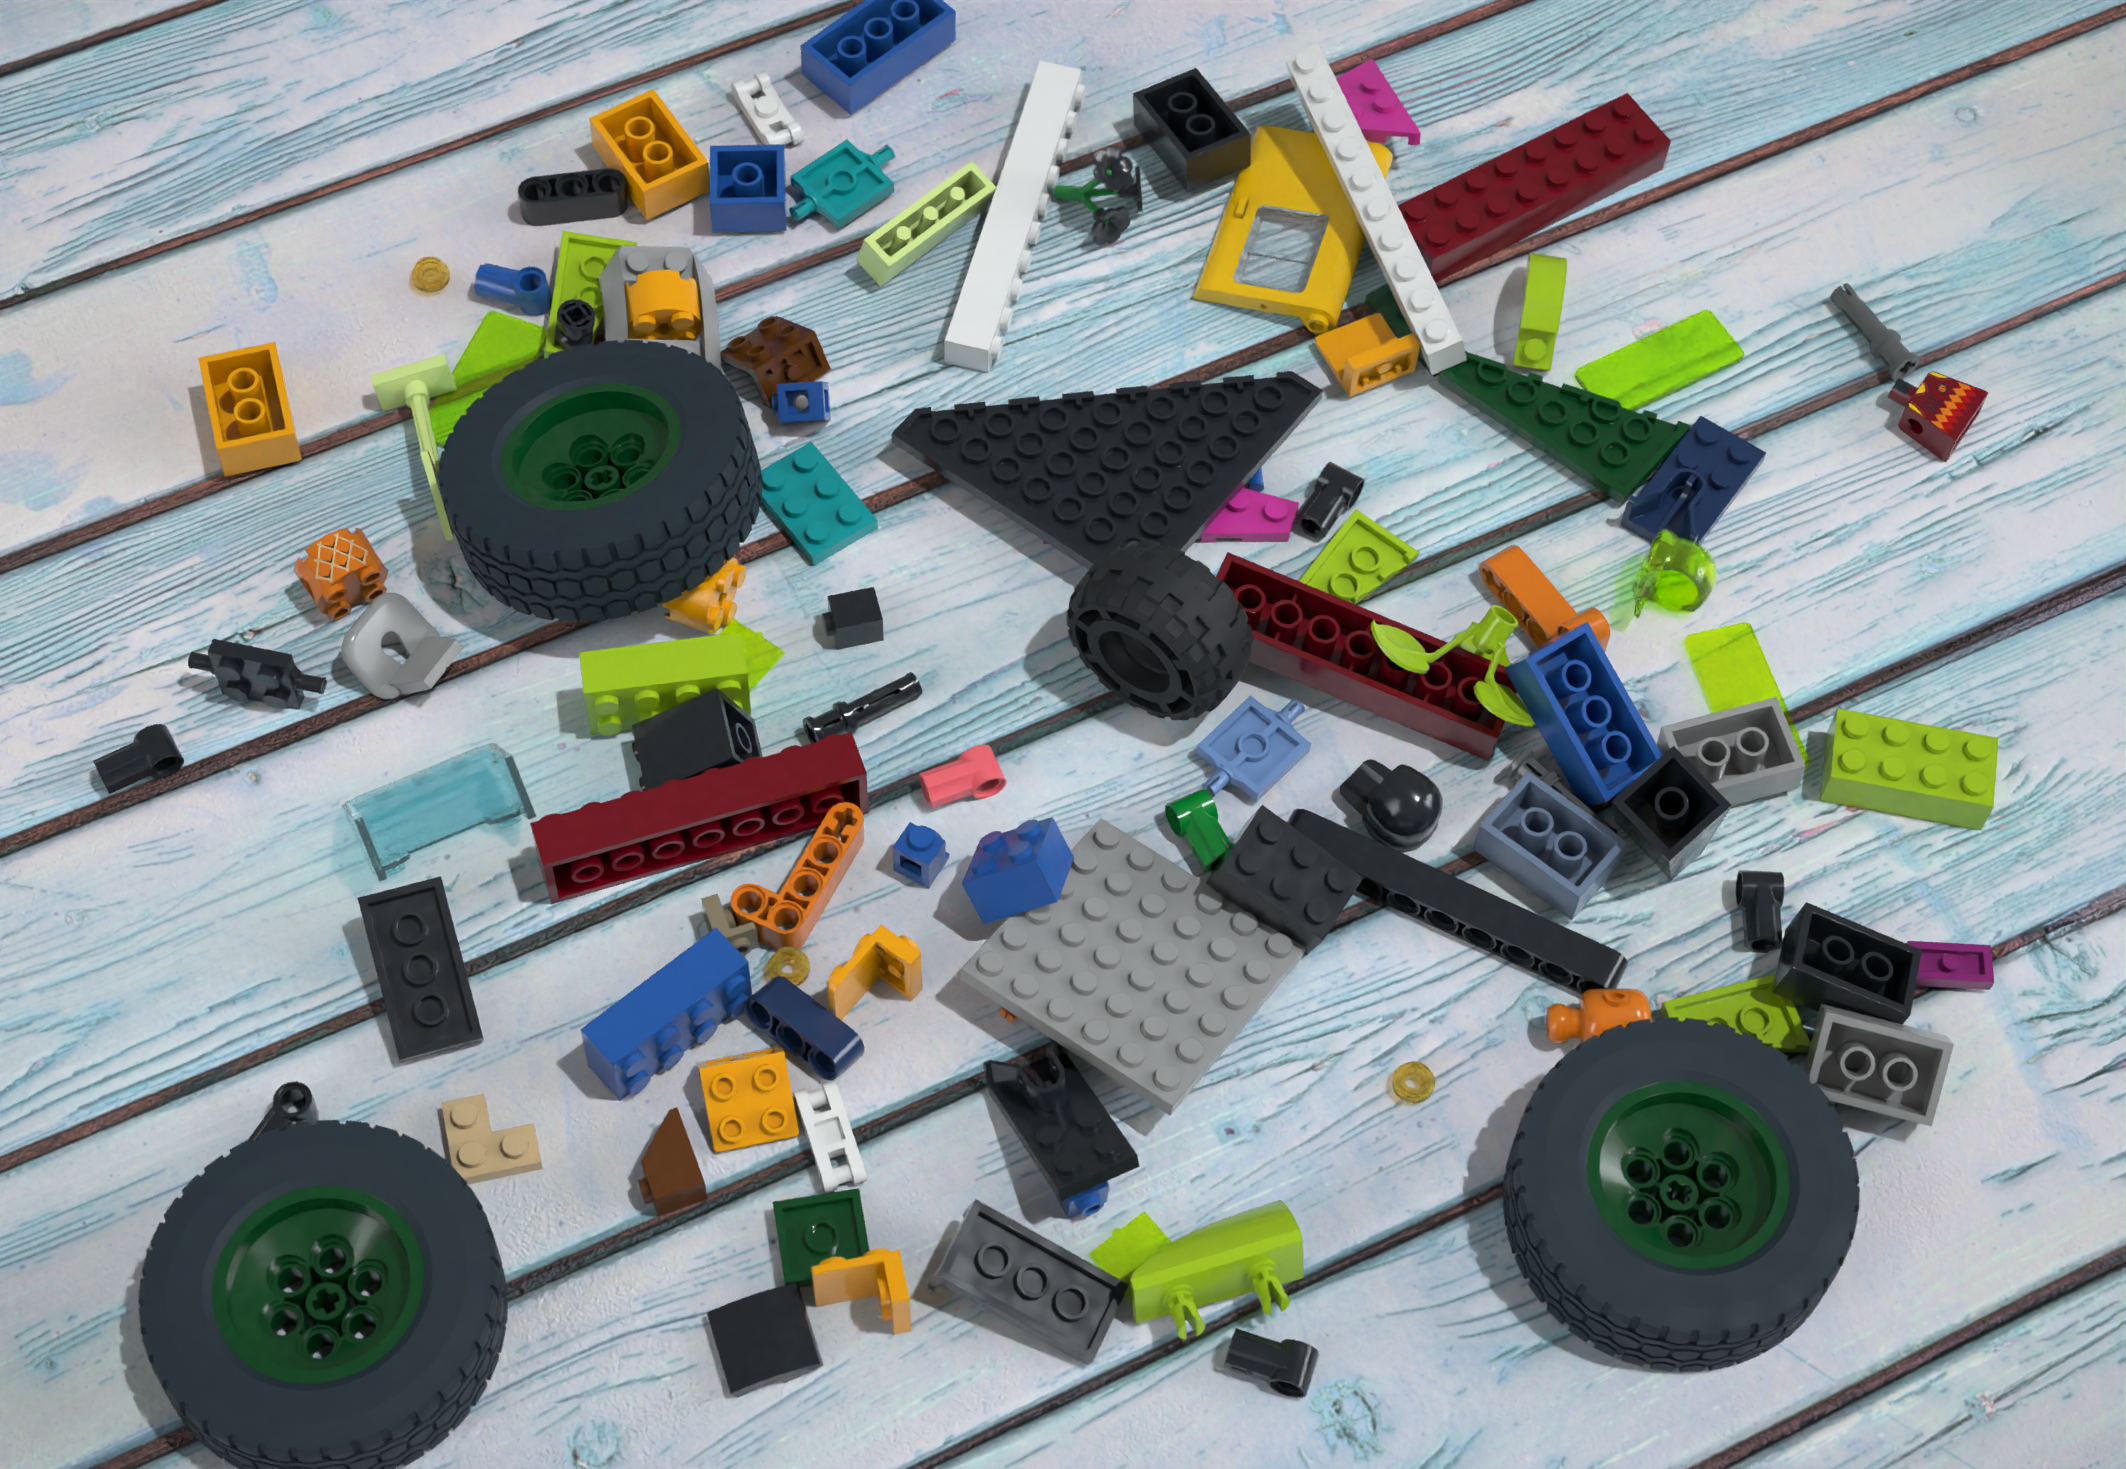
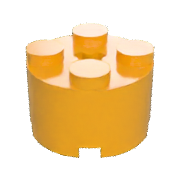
M655 270L636 276L637 283L630 287L628 282L624 285L629 339L696 340L701 331L702 321L698 286L693 278L689 276V281L680 278V272Z
M733 557L729 561L725 560L724 566L711 577H705L703 583L689 592L685 590L682 592V596L665 604L663 603L664 608L670 609V613L664 614L665 619L709 634L717 632L722 624L730 626L737 611V604L733 603L737 588L739 589L745 580L746 566L740 565L738 560Z

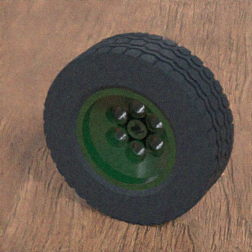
M618 340L599 342L598 345L590 343L573 347L574 350L567 351L565 349L548 355L549 357L546 359H537L524 365V369H517L502 378L503 381L501 383L496 382L482 393L483 397L481 399L477 398L466 409V415H461L454 425V433H449L439 462L440 494L469 569L481 586L492 597L494 596L496 600L509 608L512 606L514 610L527 615L534 613L535 617L547 620L558 618L559 621L579 622V619H584L585 622L603 621L605 617H611L612 619L631 615V612L638 611L640 613L655 608L661 602L665 604L682 596V592L685 590L689 592L704 582L705 577H711L724 566V561H729L740 549V542H745L752 530V524H755L759 513V506H761L762 473L742 403L727 377L711 362L707 363L705 358L693 352L689 354L686 349L674 345L667 347L666 343L653 341L643 343L642 340H624L623 343H619Z
M1678 1017L1657 1018L1655 1022H1650V1019L1629 1022L1625 1028H1623L1622 1024L1603 1031L1599 1038L1597 1035H1594L1579 1044L1575 1050L1572 1049L1550 1069L1533 1092L1513 1140L1505 1167L1506 1172L1503 1182L1505 1226H1509L1506 1232L1512 1253H1517L1515 1261L1524 1279L1529 1278V1287L1541 1303L1546 1302L1547 1310L1562 1325L1566 1322L1570 1326V1332L1586 1343L1588 1340L1595 1343L1594 1348L1612 1357L1615 1354L1622 1356V1361L1641 1367L1644 1363L1650 1364V1369L1670 1372L1674 1368H1679L1680 1372H1702L1705 1367H1708L1709 1371L1730 1367L1734 1361L1740 1364L1759 1356L1761 1351L1765 1353L1783 1342L1785 1338L1791 1336L1806 1321V1318L1810 1317L1844 1263L1854 1238L1859 1211L1860 1186H1857L1859 1175L1856 1158L1852 1159L1854 1150L1848 1133L1842 1131L1844 1124L1834 1106L1829 1107V1099L1817 1083L1812 1085L1809 1081L1810 1076L1795 1062L1791 1065L1787 1061L1788 1057L1771 1045L1767 1048L1762 1045V1040L1745 1032L1742 1035L1735 1033V1028L1714 1023L1713 1026L1707 1025L1705 1020L1686 1018L1684 1021H1679ZM1665 1156L1678 1158L1682 1165H1672L1666 1160ZM1628 1174H1638L1644 1178L1646 1183H1636L1629 1178ZM1703 1178L1716 1180L1720 1184V1188L1708 1186ZM1634 1213L1643 1216L1647 1224L1634 1222L1629 1214ZM1705 1218L1717 1220L1723 1228L1715 1229L1709 1226ZM1668 1236L1679 1237L1684 1241L1686 1247L1673 1245L1668 1240Z
M316 1120V1125H309L308 1122L287 1125L286 1130L279 1132L278 1128L257 1135L258 1140L250 1142L248 1139L230 1149V1154L225 1158L221 1155L207 1165L202 1176L197 1174L182 1189V1197H176L164 1214L165 1222L159 1223L150 1242L152 1250H147L142 1268L144 1278L140 1279L139 1319L143 1344L152 1369L177 1414L192 1434L201 1440V1443L221 1459L224 1457L225 1462L238 1469H396V1466L402 1463L404 1466H407L424 1456L423 1451L428 1447L431 1450L449 1436L448 1431L451 1428L456 1430L470 1414V1405L476 1406L487 1388L486 1379L491 1380L499 1360L497 1352L501 1353L506 1332L504 1324H507L508 1314L507 1286L502 1261L487 1215L483 1211V1207L472 1188L451 1164L448 1165V1162L428 1147L425 1150L423 1143L405 1134H402L400 1137L398 1132L393 1129L376 1124L374 1128H371L366 1122L346 1120L345 1124H340L339 1120ZM338 1261L345 1262V1266L336 1273L326 1272L330 1264ZM293 1281L304 1282L302 1287L295 1292L284 1291L285 1287ZM368 1285H381L380 1290L374 1295L365 1296L361 1294ZM333 1305L335 1310L326 1314L324 1308ZM284 1324H297L295 1330L290 1334H277L280 1327ZM365 1326L376 1328L374 1333L367 1338L359 1339L355 1337L357 1331ZM327 1345L333 1347L332 1352L328 1356L319 1359L313 1357L314 1352L318 1348Z

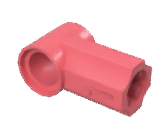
M989 745L974 746L963 752L957 761L919 773L922 792L931 809L970 795L977 799L991 797L999 793L1007 783Z

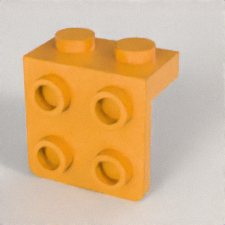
M880 924L872 935L865 934L859 940L853 951L854 955L845 966L842 964L838 965L831 972L827 980L829 1011L841 1021L879 978L912 1001L922 990L921 952L919 947L910 938L904 935L898 937Z

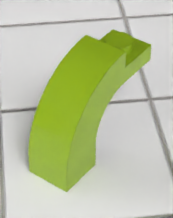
M1528 253L1522 288L1524 290L1523 303L1512 365L1551 371L1564 298L1567 258Z

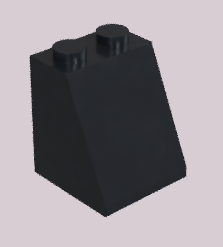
M718 688L632 725L635 742L632 743V750L641 767L642 776L639 778V784L642 791L659 787L669 780H684L698 776L711 768L723 769L737 765L750 757H763L754 719Z
M1675 746L1671 747L1612 800L1615 823L1671 881L1702 854L1732 807Z

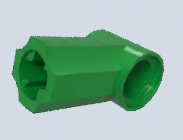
M1200 789L1165 805V813L1172 831L1176 836L1185 838L1203 871L1213 872L1230 847L1231 842L1218 822L1217 808L1211 795L1207 790Z

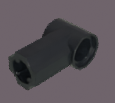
M1332 462L1327 463L1317 479L1314 492L1298 513L1296 523L1300 525L1305 534L1313 538H1325L1344 509L1349 510L1356 503L1364 487L1365 479Z
M153 724L140 730L134 737L133 743L93 760L108 793L111 794L148 776L156 779L171 776L183 766L184 758L166 725Z
M1739 870L1735 892L1737 906L1742 907L1745 947L1751 949L1754 953H1768L1769 951L1780 949L1783 943L1780 911L1784 899V877L1782 872Z
M297 1081L281 1085L273 1096L272 1108L249 1137L250 1142L258 1140L257 1135L278 1128L279 1132L286 1130L287 1125L302 1122L316 1125V1120L319 1119V1111L309 1087ZM305 1104L298 1112H287L292 1105Z
M1236 1328L1229 1345L1224 1368L1266 1381L1273 1390L1285 1396L1303 1398L1307 1395L1319 1352L1313 1346L1302 1341L1285 1339L1280 1343Z

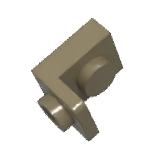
M718 894L701 898L703 917L709 932L717 928L742 956L758 947V935L754 922L736 927L731 908L729 906L722 908Z

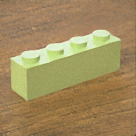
M973 161L969 162L865 238L856 261L881 287L988 207L997 187Z

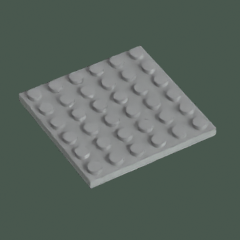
M1101 818L1071 850L1074 859L1058 902L1009 916L961 968L959 979L1171 1116L1302 959L1306 947L1290 939L1287 935L1281 934L1261 923L1253 914L1245 912L1208 884Z

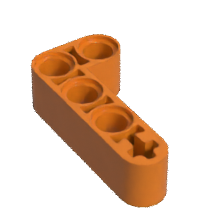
M1511 545L1479 564L1480 576L1487 588L1504 608L1517 619L1518 624L1538 647L1564 631L1588 622L1604 652L1606 651L1611 631L1604 615L1594 607H1590L1577 614L1519 546Z
M843 802L834 805L828 811L779 894L752 883L737 887L732 892L730 898L731 911L736 927L754 922L757 929L758 942L785 953L800 949L806 942L863 845L864 818L861 809L855 804ZM839 831L841 832V841L839 840ZM822 858L834 859L833 862L827 864L818 862ZM804 890L815 892V894L807 897L799 895ZM750 906L758 908V910L753 913H745L742 911L744 908ZM784 923H791L795 925V927L790 930H783L778 928L780 925Z

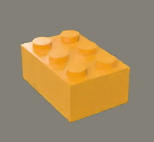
M654 89L589 118L593 148L608 168L619 170L624 175L627 194L646 220L710 191L709 163Z
M275 342L198 358L216 450L225 477L302 460L284 372Z

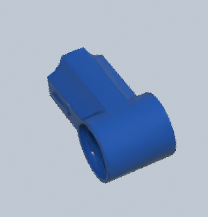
M489 263L480 264L475 274L474 291L477 296L519 305L520 309L529 316L543 315L551 308L552 296L546 274L542 269L529 266L518 271Z

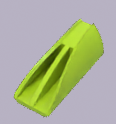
M1278 1200L1229 1216L1182 1236L1150 1256L1131 1276L1134 1322L1137 1324L1171 1314L1178 1336L1181 1339L1187 1340L1185 1321H1188L1197 1336L1205 1330L1204 1321L1201 1319L1197 1307L1255 1291L1265 1314L1271 1315L1270 1296L1276 1302L1281 1312H1283L1289 1306L1290 1300L1288 1295L1285 1294L1282 1284L1304 1278L1303 1239L1300 1228L1290 1209L1283 1201Z

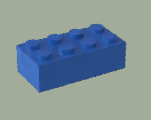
M865 0L800 45L802 75L851 115L956 40V11L943 0Z
M1588 622L1564 631L1504 668L1576 797L1588 807L1605 803L1620 794L1662 756L1661 751Z
M714 928L580 1029L589 1068L619 1101L629 1094L635 1095L648 1085L651 1077L661 1069H669L676 1065L683 1057L684 1052L697 1042L703 1043L714 1035L721 1023L729 1017H738L745 1011L744 1003L752 996L749 962L717 928Z

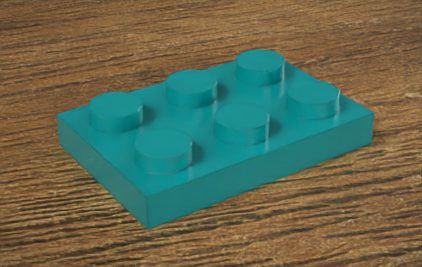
M812 441L761 470V503L813 566L878 529L876 517Z

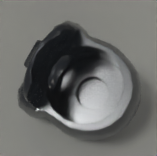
M1369 759L1364 761L1340 786V794L1362 815V822L1369 835L1377 842L1394 850L1408 852L1418 849L1430 839L1437 829L1443 805L1440 790L1426 775L1410 766L1401 764L1392 771L1376 760Z

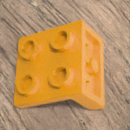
M1375 313L1315 337L1316 347L1349 397L1412 373L1416 369L1420 348L1419 341L1413 333L1397 338L1380 313Z
M781 1046L697 1062L713 1147L716 1152L799 1135L785 1054Z
M886 1248L873 1249L866 1252L863 1257L845 1260L843 1257H831L821 1261L819 1265L811 1267L814 1298L817 1307L878 1295L882 1320H891L894 1335L911 1331L910 1298L900 1249L889 1251Z

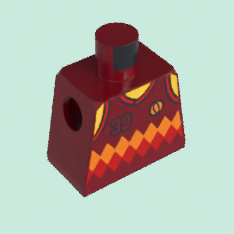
M1929 372L1918 388L1898 378L1888 398L1905 407L1898 423L1899 429L1939 459L1947 462L1980 414L1989 392L1940 373Z

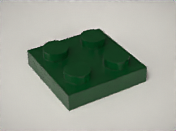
M859 1188L773 1202L785 1285L796 1283L799 1287L813 1285L811 1267L819 1265L821 1261L831 1257H843L845 1260L863 1257L866 1252L870 1251Z

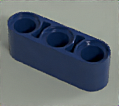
M776 976L744 1003L746 1016L755 1027L825 1080H835L864 1054L865 1047L863 1041L851 1027L784 977Z

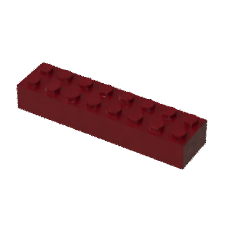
M1626 93L1399 204L1398 208L1434 282L1437 283L1663 170L1671 140L1635 100Z
M1227 552L1216 577L1220 581L1223 580L1233 591L1234 598L1238 603L1242 604L1248 615L1249 620L1247 624L1252 628L1254 641L1251 645L1252 651L1248 659L1249 662L1489 761L1505 720L1488 711L1479 702L1474 693V685L1478 681L1485 682V676L1491 660L1456 646L1433 663H1428L1429 670L1425 674L1406 670L1389 659L1378 646L1371 630L1373 620L1376 624L1392 626L1407 632L1422 645L1426 653H1434L1448 642ZM1498 664L1494 674L1496 683L1507 686L1517 694V690L1504 669L1506 666Z
M852 732L843 735L832 734L818 742L804 746H789L779 753L762 758L750 757L740 764L723 769L711 768L704 771L701 775L684 780L673 779L666 781L659 787L645 791H630L617 799L602 803L591 802L571 812L548 814L539 821L530 823L539 866L551 904L819 828L828 811L838 803L848 802L855 804L861 809L863 815L867 814V772Z

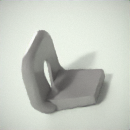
M384 593L370 603L348 630L342 643V656L347 668L373 695L388 700L394 699L401 694H411L431 689L445 672L446 667H449L464 647L456 639L440 637L437 630L404 596L397 593ZM387 632L395 633L408 655V659L404 664L393 659L382 650L381 639Z

